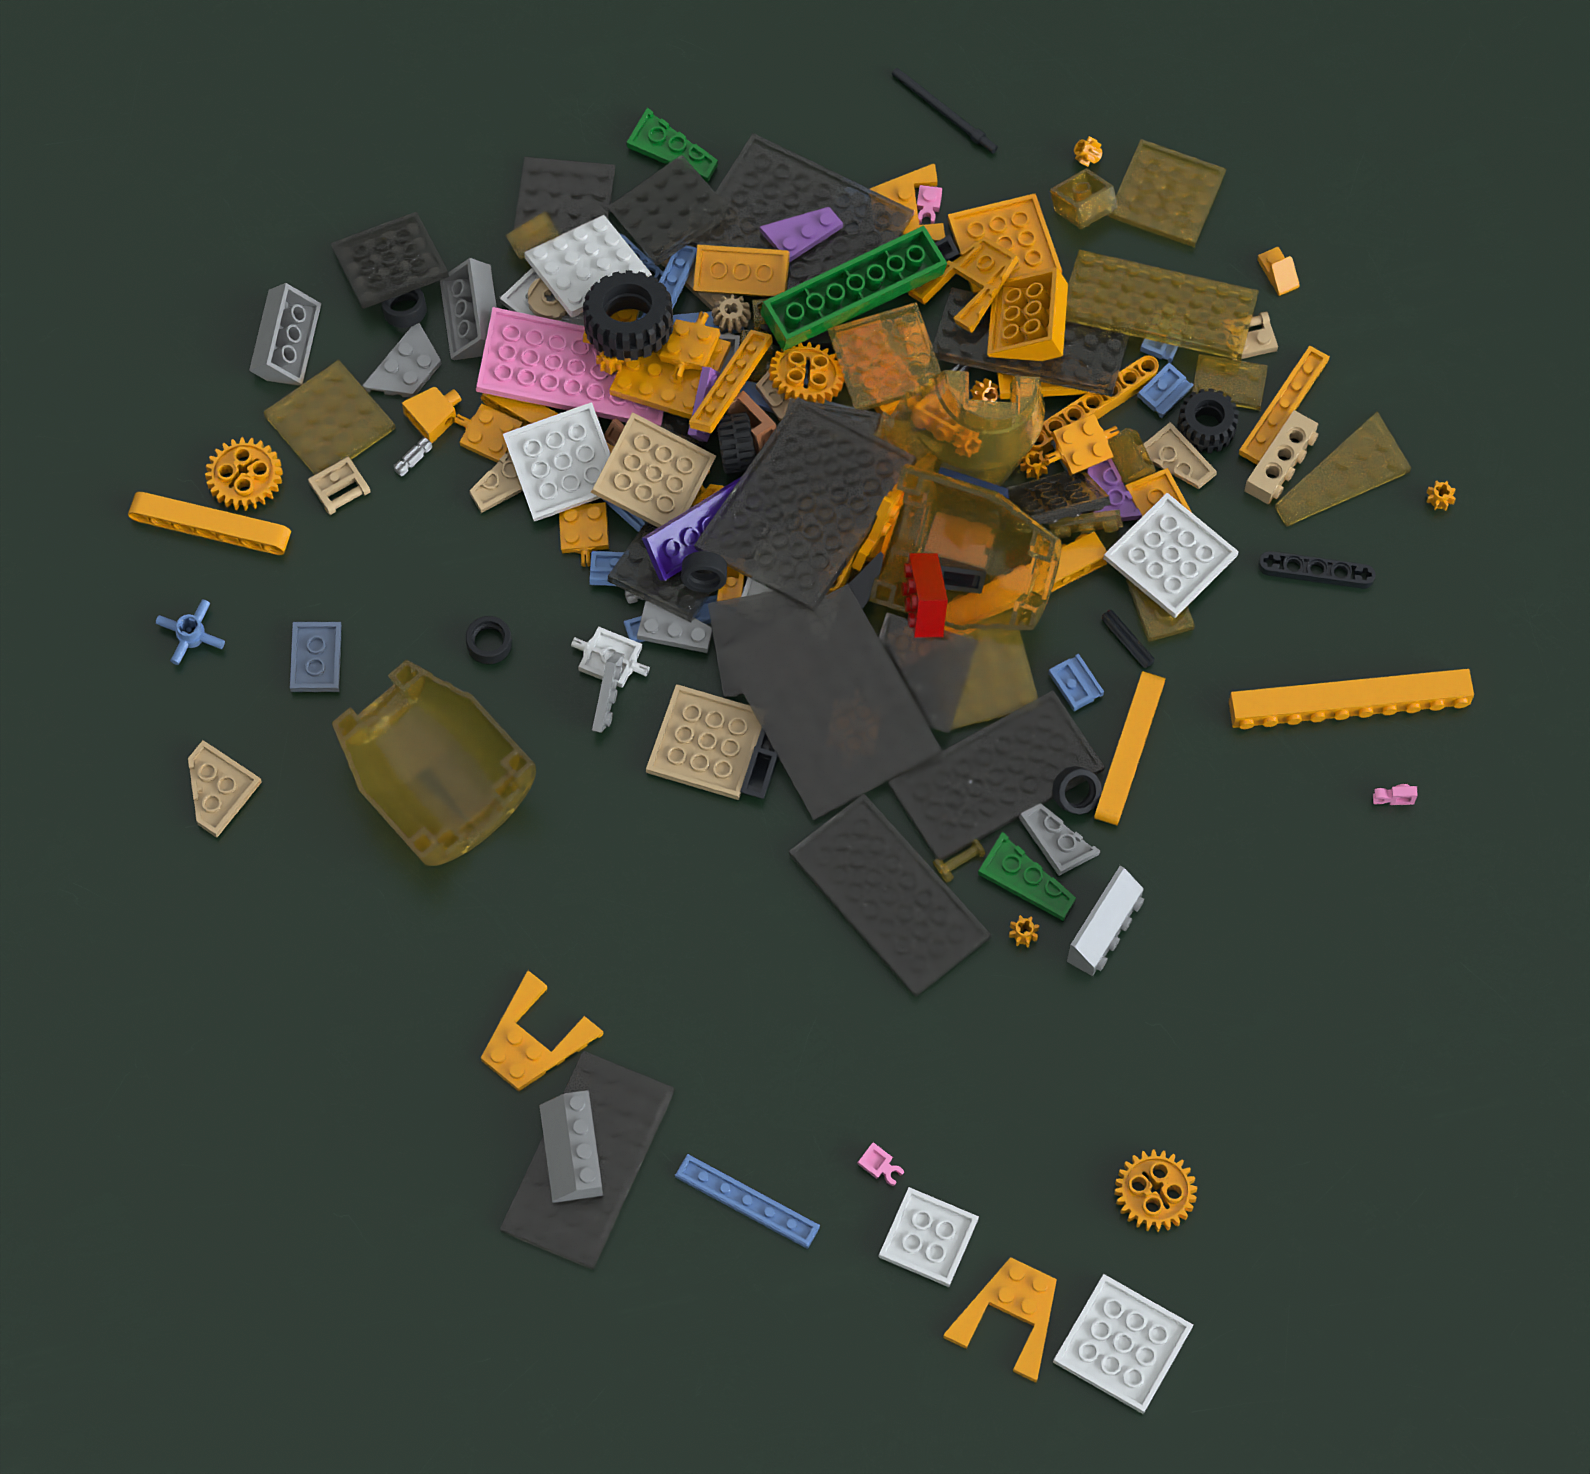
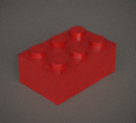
M909 553L908 563H904L906 582H902L901 585L902 596H906L905 612H909L908 627L913 629L914 638L943 637L948 598L938 553Z

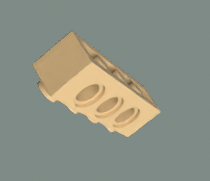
M1293 410L1248 478L1244 491L1268 505L1273 498L1277 499L1284 488L1281 486L1285 480L1289 481L1293 476L1295 464L1297 462L1300 464L1305 458L1307 446H1312L1319 435L1316 433L1318 423ZM1290 439H1297L1299 443H1294ZM1283 456L1286 457L1288 460L1284 461L1279 459V457ZM1273 474L1276 478H1270L1267 475Z

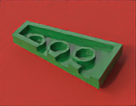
M649 108L645 110L626 142L627 148L705 182L710 180L718 166L716 158L697 144H692L686 139L684 134L676 132L669 126V123L663 119L660 120Z
M1004 832L1001 833L978 871V875L1062 921L1065 920L1076 901L1074 895L1054 877L1051 878L1043 871V868L1037 862H1033L1018 845L1013 844Z

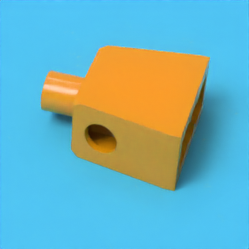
M432 387L402 402L403 413L423 437L433 443L454 423L456 411L453 406L461 401V397L454 389L443 395L437 387Z

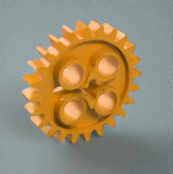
M808 342L807 347L800 343L798 347L793 346L785 351L781 348V352L776 351L775 357L771 359L768 373H770L769 381H773L772 388H778V395L785 393V400L790 397L794 398L793 404H796L799 400L802 401L803 406L806 405V402H810L812 407H814L816 401L824 405L825 399L831 402L833 396H838L839 391L842 390L845 378L843 374L844 368L840 367L841 360H835L836 354L828 355V348L821 351L819 344L813 348L811 342ZM806 360H809L810 363L807 377L808 383L806 389L804 388V379L806 373L805 366Z
M241 437L239 444H236L235 440L232 439V446L223 443L224 450L215 449L217 457H209L211 464H206L208 472L205 473L206 480H208L206 482L208 489H211L212 496H217L218 503L225 500L227 508L233 503L235 510H238L239 506L243 505L244 510L247 511L250 504H252L254 509H257L256 502L260 501L265 505L264 498L273 499L271 491H279L277 484L282 483L280 476L283 475L282 468H280V459H277L276 451L271 452L270 445L263 448L261 440L255 445L253 438L248 443H245L244 438ZM242 457H248L245 461H239ZM258 471H266L262 475L256 474ZM226 473L232 474L229 477H223V475ZM242 487H249L246 491H240Z
M1153 1149L1149 1157L1145 1151H1142L1141 1159L1133 1155V1164L1126 1161L1124 1163L1126 1170H1119L1118 1175L1122 1179H1116L1115 1185L1120 1188L1115 1189L1114 1195L1121 1197L1117 1199L1116 1204L1124 1205L1121 1209V1214L1130 1213L1127 1221L1130 1222L1133 1219H1137L1136 1227L1145 1223L1146 1231H1149L1151 1225H1155L1156 1231L1159 1232L1161 1225H1164L1168 1231L1170 1230L1171 1222L1179 1226V1217L1186 1220L1188 1217L1186 1211L1192 1212L1193 1206L1190 1203L1196 1202L1197 1197L1192 1195V1193L1197 1191V1186L1190 1184L1195 1181V1177H1187L1191 1168L1182 1169L1184 1160H1180L1177 1163L1174 1162L1175 1154H1172L1168 1159L1164 1150L1160 1156H1157L1155 1149ZM1162 1170L1166 1176L1157 1178L1154 1176L1153 1171ZM1143 1172L1148 1175L1149 1180L1142 1175ZM1139 1182L1145 1189L1136 1191L1132 1184ZM1152 1187L1155 1190L1160 1189V1194H1158L1156 1191L1152 1193ZM1170 1190L1177 1191L1180 1197L1172 1199L1167 1195V1192ZM1163 1202L1169 1206V1209L1164 1207ZM1154 1203L1158 1206L1159 1210L1151 1212L1146 1208V1205Z

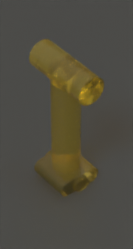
M977 839L971 842L972 847L948 862L944 863L940 857L932 862L946 883L954 878L950 871L977 854L980 857L986 854Z

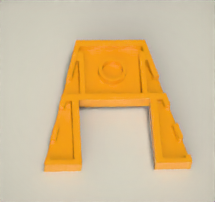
M985 236L960 253L961 256L953 262L947 261L942 276L908 292L909 296L925 305L955 274L980 287L982 290L953 318L957 325L970 333L975 330L1019 261L1014 253Z
M527 971L481 1056L483 1063L517 1091L522 1090L543 1076L546 1071L555 1065L558 1066L567 1057L576 1051L579 1052L588 1046V1043L603 1035V1031L584 1016L551 1052L516 1024L547 990V985L530 971Z
M1010 1257L945 1332L943 1338L967 1349L988 1304L1034 1327L1016 1362L1013 1372L1036 1383L1057 1279Z

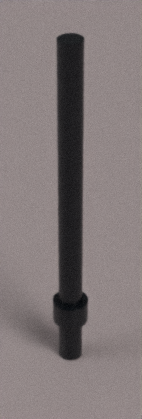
M899 68L893 70L892 75L967 133L977 145L981 144L992 154L997 151L998 146L990 141L983 131L975 129Z

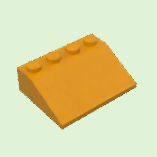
M1058 267L1009 278L1005 281L991 303L987 350L989 357L1044 361L1063 356L1068 283Z

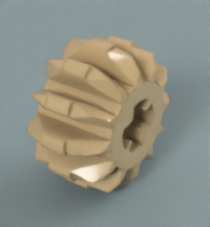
M733 293L729 299L723 295L721 301L714 303L712 310L713 323L715 326H719L721 332L728 329V333H732L733 330L740 333L742 327L747 328L748 320L751 318L748 302L744 303L742 296L735 299Z

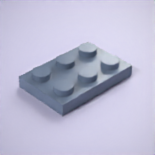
M293 622L290 673L291 692H339L341 622Z

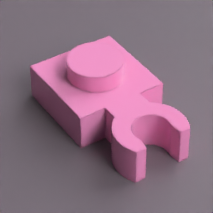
M920 185L917 200V210H921L918 214L919 224H922L924 217L931 219L930 224L935 223V212L940 210L942 188Z
M1399 784L1392 787L1391 790L1377 788L1374 790L1373 804L1390 802V805H1414L1417 798V786Z
M875 1143L869 1146L857 1162L859 1166L876 1179L880 1174H883L885 1181L891 1186L897 1183L891 1178V1172H897L899 1175L904 1173L901 1167L889 1164L893 1157Z

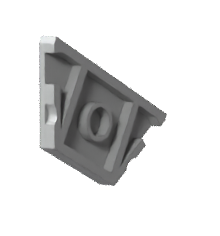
M420 323L411 326L362 385L364 391H384V394L387 395L399 394L402 397L412 398L421 390L441 365V359Z

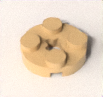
M541 278L536 279L528 290L529 309L538 317L560 321L562 317L568 314L557 299L547 301L545 296H551L552 292Z

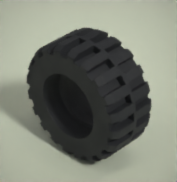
M626 270V273H619L618 271L612 273V276L608 277L606 275L600 279L599 283L595 282L590 287L591 291L589 290L586 293L585 301L583 302L584 328L588 341L594 345L597 351L600 353L604 351V355L610 358L613 356L617 357L618 360L631 358L632 361L638 360V357L641 356L646 358L653 351L656 353L662 348V345L667 343L673 331V307L670 293L663 283H658V279L651 275L647 277L646 273L640 271L633 273L632 270ZM624 309H636L646 313L643 318L632 322H621L610 317Z

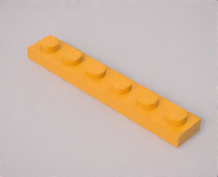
M755 330L749 331L689 420L690 428L707 433L713 432L772 344V335Z
M1312 346L1308 347L1240 448L1239 455L1258 465L1293 410L1297 409L1328 363L1330 356Z

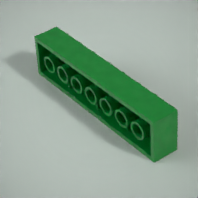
M921 226L763 301L760 313L780 347L785 351L942 276L947 262L925 226Z

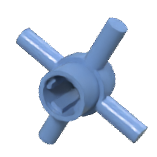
M202 599L194 615H184L177 622L161 615L157 617L156 624L175 631L176 637L180 642L170 660L173 664L179 665L187 648L197 647L202 642L219 649L224 647L225 640L205 633L204 626L201 623L210 606L208 601Z

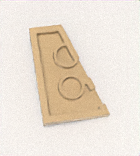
M1171 422L1135 450V455L1161 469L1168 468L1172 475L1197 489H1200L1217 475V471Z
M509 452L505 453L499 459V462L470 490V495L481 513L523 491Z

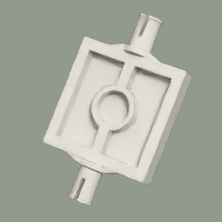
M601 627L597 628L594 636L588 642L576 637L572 641L571 647L584 651L579 665V671L602 680L606 661L614 652L624 654L622 673L617 686L623 688L628 676L633 671L647 676L649 672V666L637 662V658L642 650L641 643Z

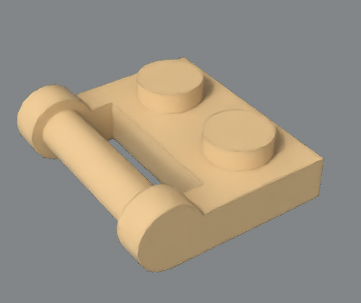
M1261 312L1259 316L1232 322L1230 320L1221 322L1222 331L1233 361L1278 350L1268 312ZM1256 325L1262 326L1260 330L1233 335L1232 332Z
M349 456L308 479L310 486L329 515L335 513L337 508L363 494L365 496L371 493L369 486ZM354 482L358 485L332 501L328 498Z

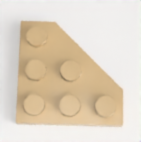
M202 740L188 758L196 821L200 827L218 837L262 781L261 778Z

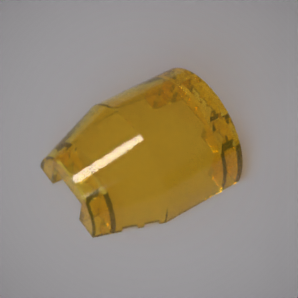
M944 370L930 378L929 385L926 387L925 385H918L917 392L914 394L910 391L906 392L884 425L886 448L888 453H893L900 457L902 464L901 476L909 479V484L918 491L935 499H939L937 474L940 467L1002 486L1033 447L1041 433L1045 417V402H1043L1040 377L1015 376L1010 384V402L969 399V372Z
M912 464L903 465L897 485L898 490L905 492L902 503H905L906 507L897 543L891 547L886 569L874 579L869 601L905 612L906 596H902L901 585L902 582H906L904 563H908L909 553H938V557L984 569L987 572L981 594L946 589L948 603L945 626L957 630H1033L1044 612L1055 582L1061 556V540L999 492Z
M405 660L388 675L393 686L360 714L357 715L350 707L333 721L332 725L360 793L424 864L436 866L462 856L497 830L517 809L529 792L536 776V766L472 694L454 687L451 683L445 682L433 676L431 672Z

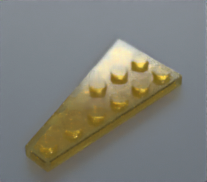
M1377 411L1276 503L1275 508L1287 527L1405 475L1411 471V466Z

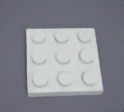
M909 1187L879 1253V1258L949 1287L979 1216Z

